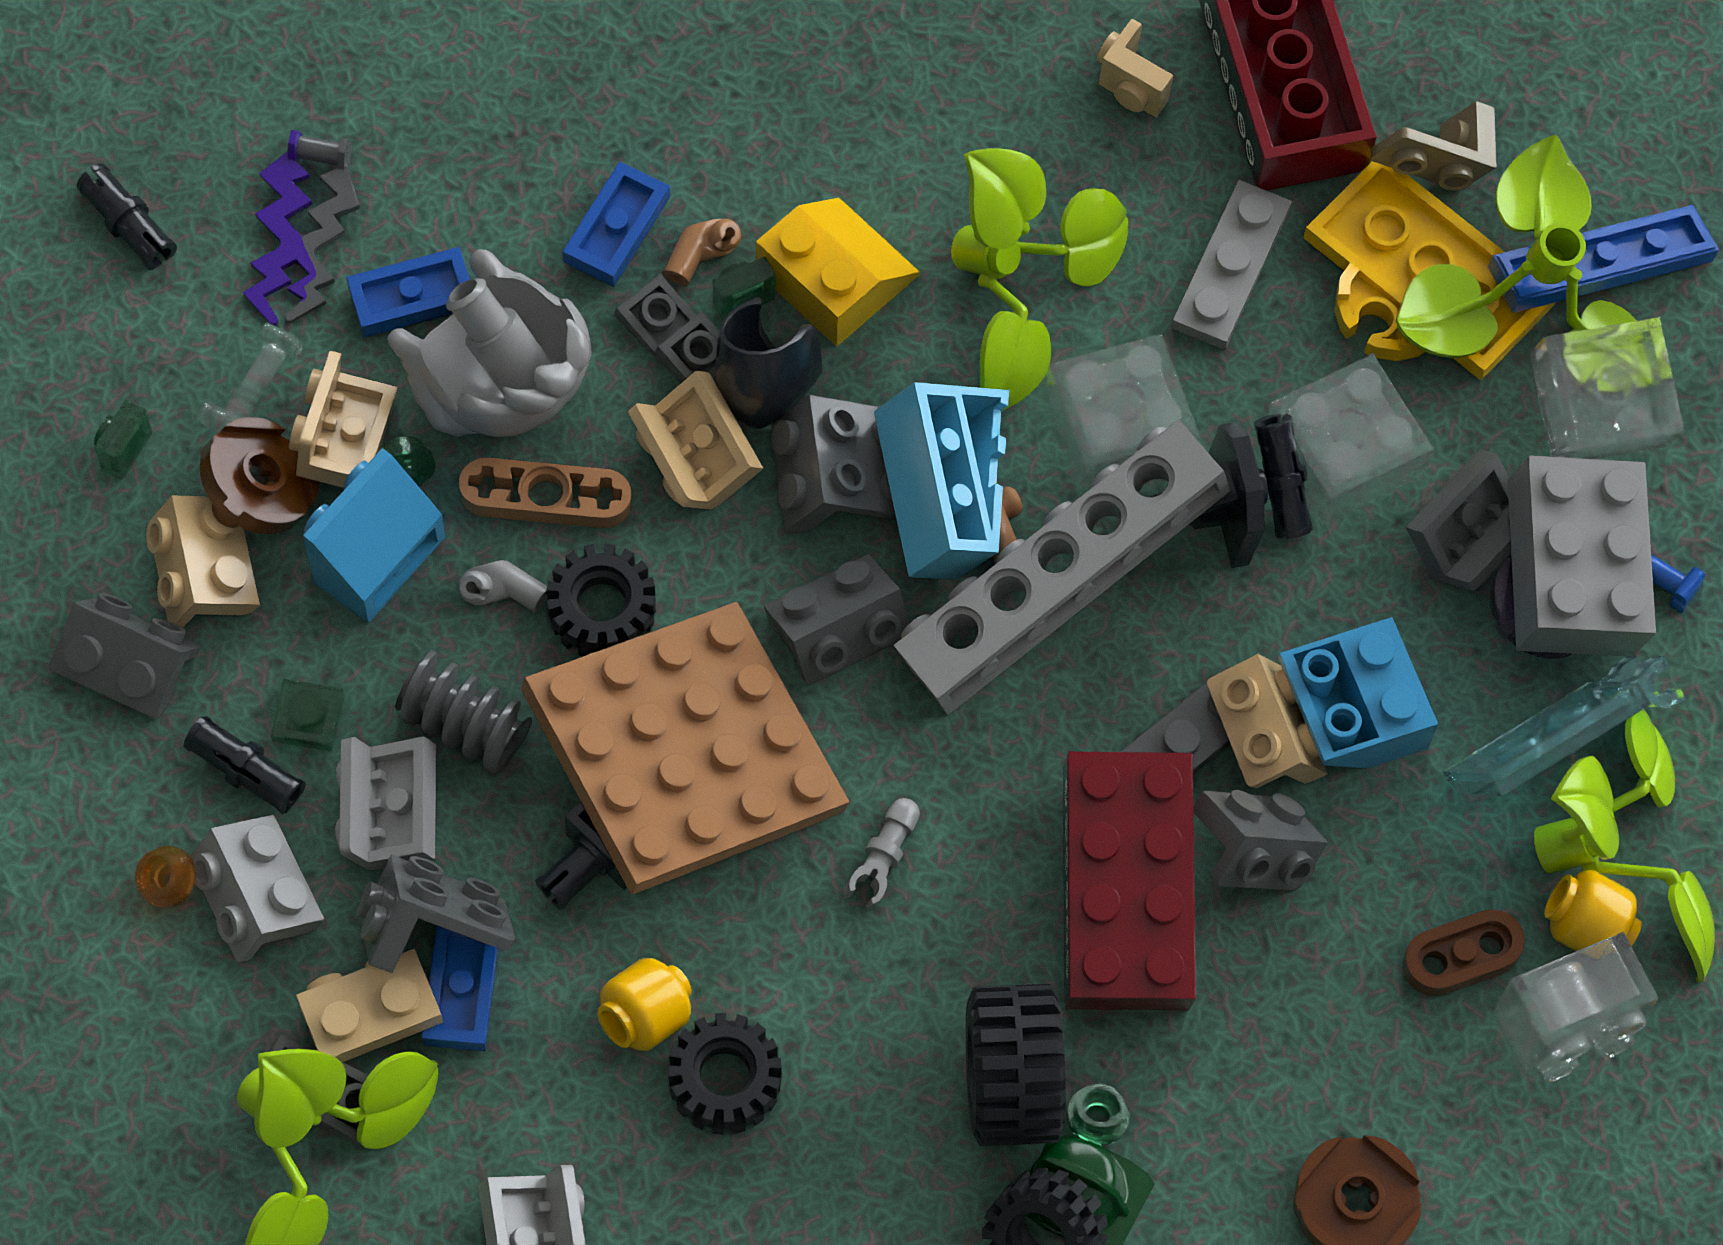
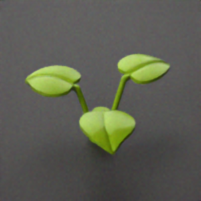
M1552 135L1531 145L1513 160L1501 176L1495 191V206L1502 223L1508 229L1515 232L1527 233L1534 231L1535 242L1527 252L1526 261L1490 292L1482 296L1477 279L1466 269L1452 264H1437L1426 268L1415 276L1406 289L1396 318L1398 330L1409 342L1427 353L1446 358L1471 356L1484 349L1497 333V321L1492 312L1487 308V305L1495 302L1529 275L1545 284H1557L1565 280L1567 282L1566 321L1574 329L1562 338L1559 345V357L1568 377L1577 386L1594 394L1609 395L1653 388L1661 380L1657 357L1645 332L1629 312L1612 302L1598 300L1590 303L1580 318L1577 314L1578 281L1582 278V272L1576 266L1584 257L1586 251V242L1580 230L1585 226L1591 215V196L1584 178L1567 156L1558 136Z
M986 148L964 154L969 176V211L972 225L964 226L957 232L952 242L951 256L953 263L958 269L979 274L978 285L989 288L1013 310V312L1000 311L993 316L984 332L980 351V388L1009 390L1008 407L1002 410L1004 411L1027 397L1043 380L1050 365L1051 342L1045 325L1040 321L1027 320V307L997 282V279L1003 278L1017 269L1021 260V253L1053 256L1065 254L1064 274L1070 283L1080 286L1099 284L1114 269L1123 253L1128 236V218L1126 216L1127 210L1113 193L1105 189L1089 188L1073 196L1063 212L1060 231L1064 243L1040 244L1018 242L1021 235L1029 233L1030 226L1028 221L1035 218L1044 207L1046 200L1044 173L1039 164L1026 154L1003 148Z
M1637 706L1629 710L1625 722V740L1628 753L1636 772L1640 776L1636 787L1613 799L1608 778L1599 761L1594 756L1579 759L1564 775L1551 797L1572 818L1537 826L1534 831L1535 849L1541 866L1548 874L1582 866L1583 871L1594 870L1603 874L1663 880L1669 886L1668 900L1671 912L1693 960L1697 972L1696 981L1699 983L1704 981L1711 965L1714 953L1715 929L1709 902L1693 873L1686 871L1679 875L1676 870L1669 868L1599 861V857L1603 860L1614 858L1618 851L1619 833L1613 812L1646 796L1649 792L1659 808L1668 806L1674 797L1675 773L1669 750L1644 708Z
M287 1049L259 1053L258 1068L248 1074L241 1083L237 1093V1103L241 1109L254 1118L255 1131L258 1138L273 1149L292 1183L291 1194L287 1192L276 1193L263 1204L249 1228L245 1245H318L323 1239L327 1228L328 1206L318 1195L306 1196L307 1184L286 1147L304 1138L312 1125H318L321 1122V1115L324 1113L348 1122H359L356 1138L365 1148L380 1149L399 1142L415 1127L431 1103L438 1081V1063L418 1052L412 1051L401 1052L384 1059L376 1065L364 1081L359 1093L360 1107L350 1109L337 1104L345 1089L346 1071L343 1064L333 1055L310 1049Z

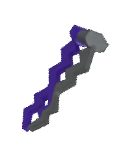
M291 130L288 151L259 173L260 177L281 198L255 213V216L280 242V246L250 263L251 267L265 279L244 291L243 295L272 326H276L279 321L265 297L291 284V280L283 270L295 263H298L308 275L287 288L288 292L302 300L285 315L286 321L292 323L327 304L326 300L317 290L334 283L335 280L315 257V253L345 235V231L336 217L360 209L349 173L353 156L352 142L349 140L341 139L340 142L303 136L301 132ZM300 159L337 165V169L319 176L320 180L336 196L308 210V215L316 222L320 229L301 236L287 220L313 205L312 201L295 185V183L310 178L309 173L299 165Z

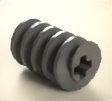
M431 650L407 676L396 699V711L401 710V718L408 725L414 726L421 723V729L426 736L435 738L442 734V742L446 748L456 750L463 746L462 753L468 761L476 762L483 758V767L488 773L497 774L503 771L527 737L532 725V717L526 718L523 722L517 720L521 701L518 699H512L502 710L497 708L501 689L493 686L481 698L478 697L476 693L480 677L472 674L461 686L456 684L460 665L455 662L449 664L441 673L436 672L439 653Z

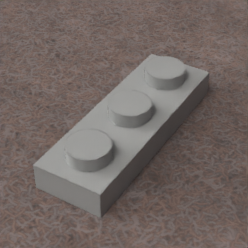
M1238 180L1174 316L1172 329L1223 350L1226 349L1290 211L1291 200Z

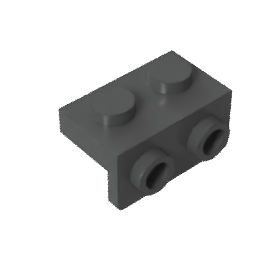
M1480 449L1406 527L1429 574L1436 581L1470 591L1476 590L1483 582L1489 579L1493 571L1511 553L1508 500L1509 477L1497 453Z
M870 554L844 563L838 569L802 587L794 588L784 596L763 605L768 621L794 653L800 675L808 685H812L897 643L902 639L901 634L910 623L899 587Z
M99 594L98 598L74 602L48 669L154 719L161 717L167 708L184 662L196 658L200 645L185 639L186 630L172 622L153 618L149 622L131 614L133 606L118 597Z
M1233 790L1231 793L1203 791L1193 807V813L1226 847L1225 852L1211 873V878L1219 886L1296 891L1312 876L1316 862L1329 843L1304 817L1306 813L1304 808L1297 801L1283 794L1277 793L1273 796L1250 795L1240 790Z

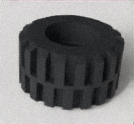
M1050 984L973 987L966 1005L968 1102L972 1132L980 1146L1057 1143L1065 1124L1066 1112L1065 1050L1060 1004Z

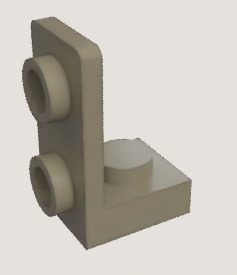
M1475 101L1440 124L1441 133L1439 138L1411 128H1400L1371 148V161L1391 167L1399 174L1414 175L1438 183L1440 187L1447 190L1468 188L1475 181L1496 169L1494 107Z

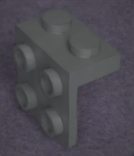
M808 395L771 424V447L775 453L779 482L778 502L782 507L785 532L796 534L808 533L836 511L897 520L874 411L879 407Z
M391 854L378 883L370 881L366 885L356 915L361 918L362 922L360 938L365 940L369 965L393 973L418 918L498 949L509 951L515 936L506 902L500 897L501 892L493 885L477 878H467L466 882H462L444 875V870L428 859L411 856L407 861Z

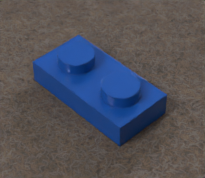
M619 161L562 251L563 262L615 287L668 202L670 186Z
M460 247L346 277L363 338L453 314L452 311L446 309V302L454 288L462 282L470 280Z
M437 925L429 985L441 1012L443 1023L423 1030V1046L486 1051L498 948Z

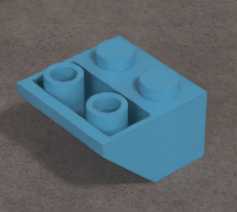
M383 448L369 463L362 461L350 472L344 483V491L330 506L324 504L311 515L306 523L305 534L303 535L313 582L367 623L376 616L446 537L442 513L395 458Z
M1393 617L1279 653L1278 659L1323 765L1371 768L1429 748L1438 722Z

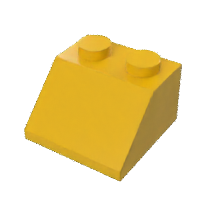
M840 198L798 205L756 241V272L836 347L920 275V272Z

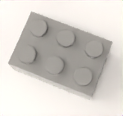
M1528 456L1508 480L1516 651L1633 657L1656 634L1645 462Z

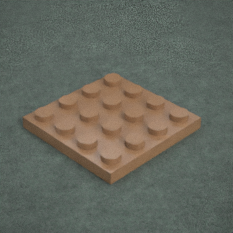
M738 602L527 676L522 684L521 691L631 895L827 820L845 811L849 804L847 796Z

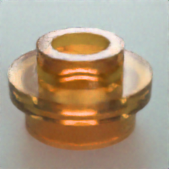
M162 846L146 853L139 861L135 872V881L140 893L150 904L161 908H173L183 903L192 892L196 879L195 864L191 856L185 850L174 846ZM171 872L170 880L166 885V878L168 874Z

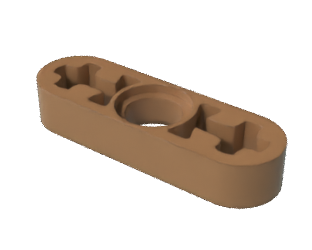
M479 458L467 464L459 477V489L463 505L471 513L483 517L611 528L621 524L629 516L632 508L629 482L622 474L610 469L498 458ZM490 476L494 477L496 487L504 488L492 489L490 498L479 497L478 489L474 486L481 485L483 477ZM512 478H520L518 484L519 502H511V490H507L513 489ZM549 481L557 484L562 489L563 494L561 499L554 505L539 506L533 503L528 496L531 488L537 483ZM572 483L580 484L579 508H571L573 501ZM601 488L612 489L613 498L618 500L611 501L609 509L602 510L597 508L596 499L590 497H598L601 493Z

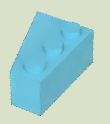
M914 382L874 411L909 577L957 580L999 552L1003 486L996 483L998 459L1005 455L1006 438L1000 436L1001 411L1008 407L1009 390Z

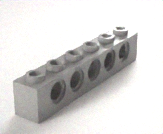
M1179 419L1167 429L1162 426L1151 431L1139 443L1137 447L1138 452L1120 466L1112 464L1103 469L1090 484L1091 489L1073 503L1067 501L1055 507L1044 519L1043 527L1026 541L1018 539L1010 543L999 553L996 558L997 564L979 578L973 576L962 581L950 593L948 597L949 602L931 616L929 614L921 615L906 626L901 634L902 639L894 644V647L905 664L947 715L956 710L1231 491L1224 470ZM1163 479L1169 482L1166 490L1159 496L1149 498L1139 494L1143 485L1150 480ZM1115 516L1121 519L1119 527L1111 534L1097 535L1092 532L1094 525L1104 517ZM1062 553L1074 556L1071 565L1065 571L1060 573L1045 571L1048 561L1053 556ZM1012 591L1026 593L1024 602L1017 609L1011 611L998 609L1001 598ZM966 628L978 630L975 642L969 647L963 649L951 647L952 639L959 631Z

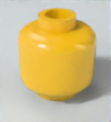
M1585 870L1579 872L1574 877L1565 875L1561 878L1547 901L1544 913L1545 917L1550 920L1549 929L1557 942L1593 961L1606 960L1617 950L1623 953L1628 951L1636 941L1642 926L1641 920L1636 918L1637 899L1634 893L1594 870Z
M653 958L639 959L610 979L602 987L600 993L601 1006L597 1011L599 1022L604 1032L616 1045L622 1048L631 1047L638 1051L652 1050L682 1029L690 1020L691 1003L689 996L692 993L691 985L684 973L676 966H666L664 963Z

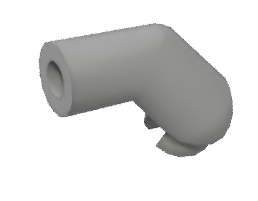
M505 560L473 567L467 570L458 582V592L461 598L474 605H486L512 598L527 609L537 613L547 600V585Z

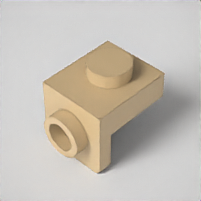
M1131 19L1121 34L1113 31L1107 37L1098 53L1097 61L1102 64L1099 85L1113 92L1117 101L1126 109L1133 112L1144 110L1157 118L1169 101L1173 75L1136 54L1139 47L1142 24Z

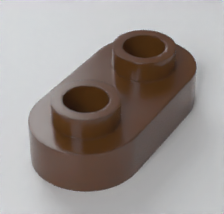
M1494 909L1480 911L1426 930L1412 939L1405 952L1402 965L1405 978L1415 990L1422 994L1442 996L1502 975L1511 970L1521 956L1525 944L1524 932L1514 917L1506 912ZM1486 937L1497 940L1501 946V952L1493 955L1484 952L1480 947V940ZM1429 957L1437 958L1443 963L1445 971L1437 975L1431 974L1425 970L1423 960Z

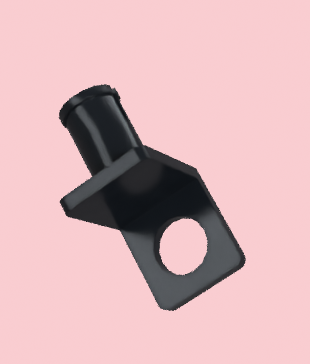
M581 801L565 815L566 836L572 840L574 847L543 876L540 875L535 880L537 887L547 899L553 894L555 898L552 900V904L559 909H564L568 902L598 874L604 876L608 874L623 890L627 888L602 839L589 827L592 821Z

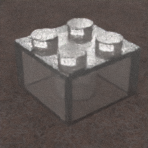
M1659 317L1546 336L1529 353L1552 457L1601 459L1665 448L1685 432Z
M1162 334L1049 364L1045 395L1081 495H1084L1091 489V482L1103 469L1112 464L1120 466L1138 452L1137 447L1142 439L1158 427L1163 426L1167 429L1179 419L1199 442L1200 435Z
M1374 354L1271 402L1268 415L1281 414L1282 417L1285 414H1289L1292 416L1297 453L1300 463L1306 466L1308 480L1304 482L1306 501L1322 526L1423 478L1434 450Z
M1622 932L1512 978L1496 1006L1492 1018L1525 1082L1540 1075H1543L1546 1082H1552L1580 1067L1578 1059L1598 1051L1601 1058L1606 1059L1633 1046L1636 1042L1633 1036L1648 1024L1646 1018L1659 998L1625 933Z

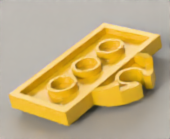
M1373 161L1306 227L1303 237L1344 270L1339 279L1334 305V313L1339 329L1344 337L1347 339L1355 334L1358 320L1362 316H1379L1386 321L1389 329L1385 332L1372 334L1366 343L1364 354L1373 358L1392 361L1415 358L1425 353V351L1413 345L1401 334L1396 323L1406 289L1415 276L1426 268L1437 264L1459 266L1469 271L1477 279L1482 296L1497 286L1488 269L1493 255L1504 253L1501 248L1409 175L1399 174L1391 167ZM1502 295L1495 302L1487 305V308L1492 312L1497 321L1498 329L1495 337L1480 352L1471 356L1453 359L1481 381L1555 305V302L1513 313Z

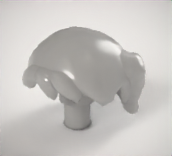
M478 249L472 253L469 260L470 268L477 278L459 284L451 292L446 302V309L452 311L453 314L434 328L424 340L412 335L403 328L393 330L388 335L387 340L396 356L400 358L402 366L407 373V380L412 389L414 399L424 411L433 429L455 437L477 433L493 437L517 436L532 431L548 422L577 393L585 377L592 353L589 330L585 320L572 301L558 298L531 278L503 266L493 253Z

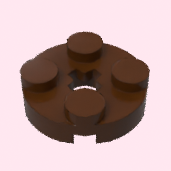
M256 417L235 419L214 435L201 451L200 477L202 485L212 502L214 517L226 527L236 528L240 526L245 530L259 534H276L290 530L306 515L308 508L314 503L318 495L319 481L296 476L298 452L289 449L290 441L281 436L286 429L275 422ZM252 466H256L259 475L268 477L270 482L266 485L257 482L250 473Z
M1363 1135V1138L1350 1137L1342 1139L1343 1136L1329 1139L1318 1146L1309 1155L1300 1170L1296 1180L1293 1200L1294 1213L1298 1218L1303 1233L1313 1245H1404L1418 1224L1422 1202L1420 1204L1421 1194L1418 1187L1420 1181L1416 1169L1409 1158L1392 1143L1375 1136ZM1362 1185L1368 1187L1372 1192L1368 1199V1203L1373 1207L1371 1211L1366 1213L1359 1209L1352 1212L1346 1208L1347 1198L1341 1192L1345 1186L1355 1191Z

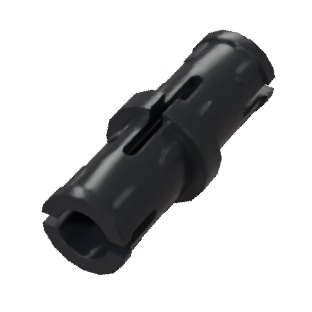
M99 163L90 167L92 172L98 177L96 181L101 187L96 184L86 171L81 175L76 184L78 191L85 195L105 217L104 223L107 230L114 237L121 236L149 270H154L162 264L156 257L158 253L152 245L155 246L166 260L175 255L177 244L172 239H169L149 217L147 204L139 196H131L111 174L110 169L105 164Z
M1274 414L1262 417L1254 422V428L1260 446L1263 472L1267 481L1275 536L1281 539L1285 536L1286 539H1292L1307 535L1313 530L1304 482L1308 480L1306 465L1300 463L1297 453L1292 416L1285 414L1281 417V414Z
M208 716L201 717L192 726L184 740V748L189 752L192 751L225 774V782L237 789L242 785L275 807L281 814L287 813L305 789V781L301 778H296L265 757L263 747L254 741L244 743L213 722Z

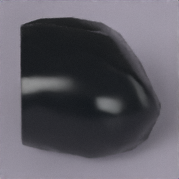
M760 297L742 303L733 309L722 321L717 341L714 382L734 417L747 426L757 429L771 425L798 404L822 374L820 342L815 327L811 324L801 325L798 333L790 342L776 348L762 327L760 310L763 300Z

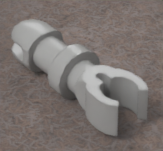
M900 798L888 809L882 821L884 826L879 836L870 838L865 848V852L868 855L863 866H860L853 873L845 885L844 899L851 897L854 893L856 882H865L869 876L872 877L870 886L874 891V896L865 905L867 911L873 909L883 897L887 888L886 876L889 868L898 866L903 857L900 847L905 837L910 836L920 816L919 808L913 800Z

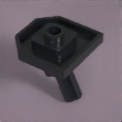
M1237 422L1220 424L1208 453L1224 470L1231 491L1190 524L1194 530L1221 526L1231 567L1236 568L1250 564L1265 531L1264 504L1268 500V487L1263 470L1257 467L1250 436ZM1162 493L1150 496L1149 498L1159 496Z

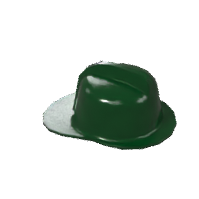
M1069 1135L1060 1136L1057 1143H1046L1042 1153L1030 1170L1031 1176L1038 1168H1048L1049 1180L1058 1170L1067 1172L1069 1175L1066 1184L1070 1187L1078 1179L1084 1182L1087 1187L1081 1195L1087 1200L1096 1194L1101 1202V1205L1093 1214H1106L1108 1225L1101 1232L1108 1235L1106 1245L1124 1244L1155 1185L1150 1175L1132 1161L1093 1141ZM1033 1212L1027 1214L1028 1218L1042 1228L1064 1238L1060 1228L1048 1217Z

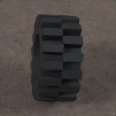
M605 543L604 553H595L594 544L584 546V556L580 558L574 550L565 556V567L557 563L552 571L553 582L548 581L547 584L548 617H550V625L554 634L560 635L561 644L568 650L575 646L577 647L578 655L583 657L589 655L590 652H597L645 635L646 630L651 632L654 625V613H656L655 584L653 577L649 578L646 564L642 560L635 564L633 552L625 548L622 555L619 556L616 555L615 545ZM597 584L611 585L624 596V608L620 614L611 620H591L578 607L579 598L586 589Z
M715 1013L714 1022L707 1023L705 1017L694 1021L695 1029L689 1032L685 1028L678 1036L679 1044L677 1047L672 1046L669 1055V1091L672 1100L675 1099L677 1103V1110L683 1118L689 1116L692 1119V1125L700 1130L704 1126L711 1127L713 1134L724 1135V1129H734V1133L737 1134L745 1131V1125L752 1122L755 1126L764 1120L765 1112L767 1110L772 1111L777 1102V1094L781 1088L782 1065L781 1058H778V1047L774 1039L768 1040L766 1038V1029L758 1022L753 1028L748 1025V1017L737 1014L736 1021L726 1020V1013ZM729 1053L738 1056L746 1063L750 1077L746 1086L741 1091L730 1096H719L710 1092L703 1085L700 1072L704 1063L712 1056Z
M1038 1168L1031 1176L1028 1171L1019 1175L996 1198L984 1217L988 1222L982 1228V1239H993L989 1245H1041L1031 1236L1025 1224L1026 1215L1033 1212L1048 1217L1060 1228L1065 1239V1245H1106L1108 1235L1101 1232L1108 1223L1106 1214H1093L1101 1205L1096 1194L1087 1200L1081 1195L1087 1187L1084 1182L1078 1179L1070 1187L1066 1184L1069 1173L1058 1170L1049 1180L1048 1168Z

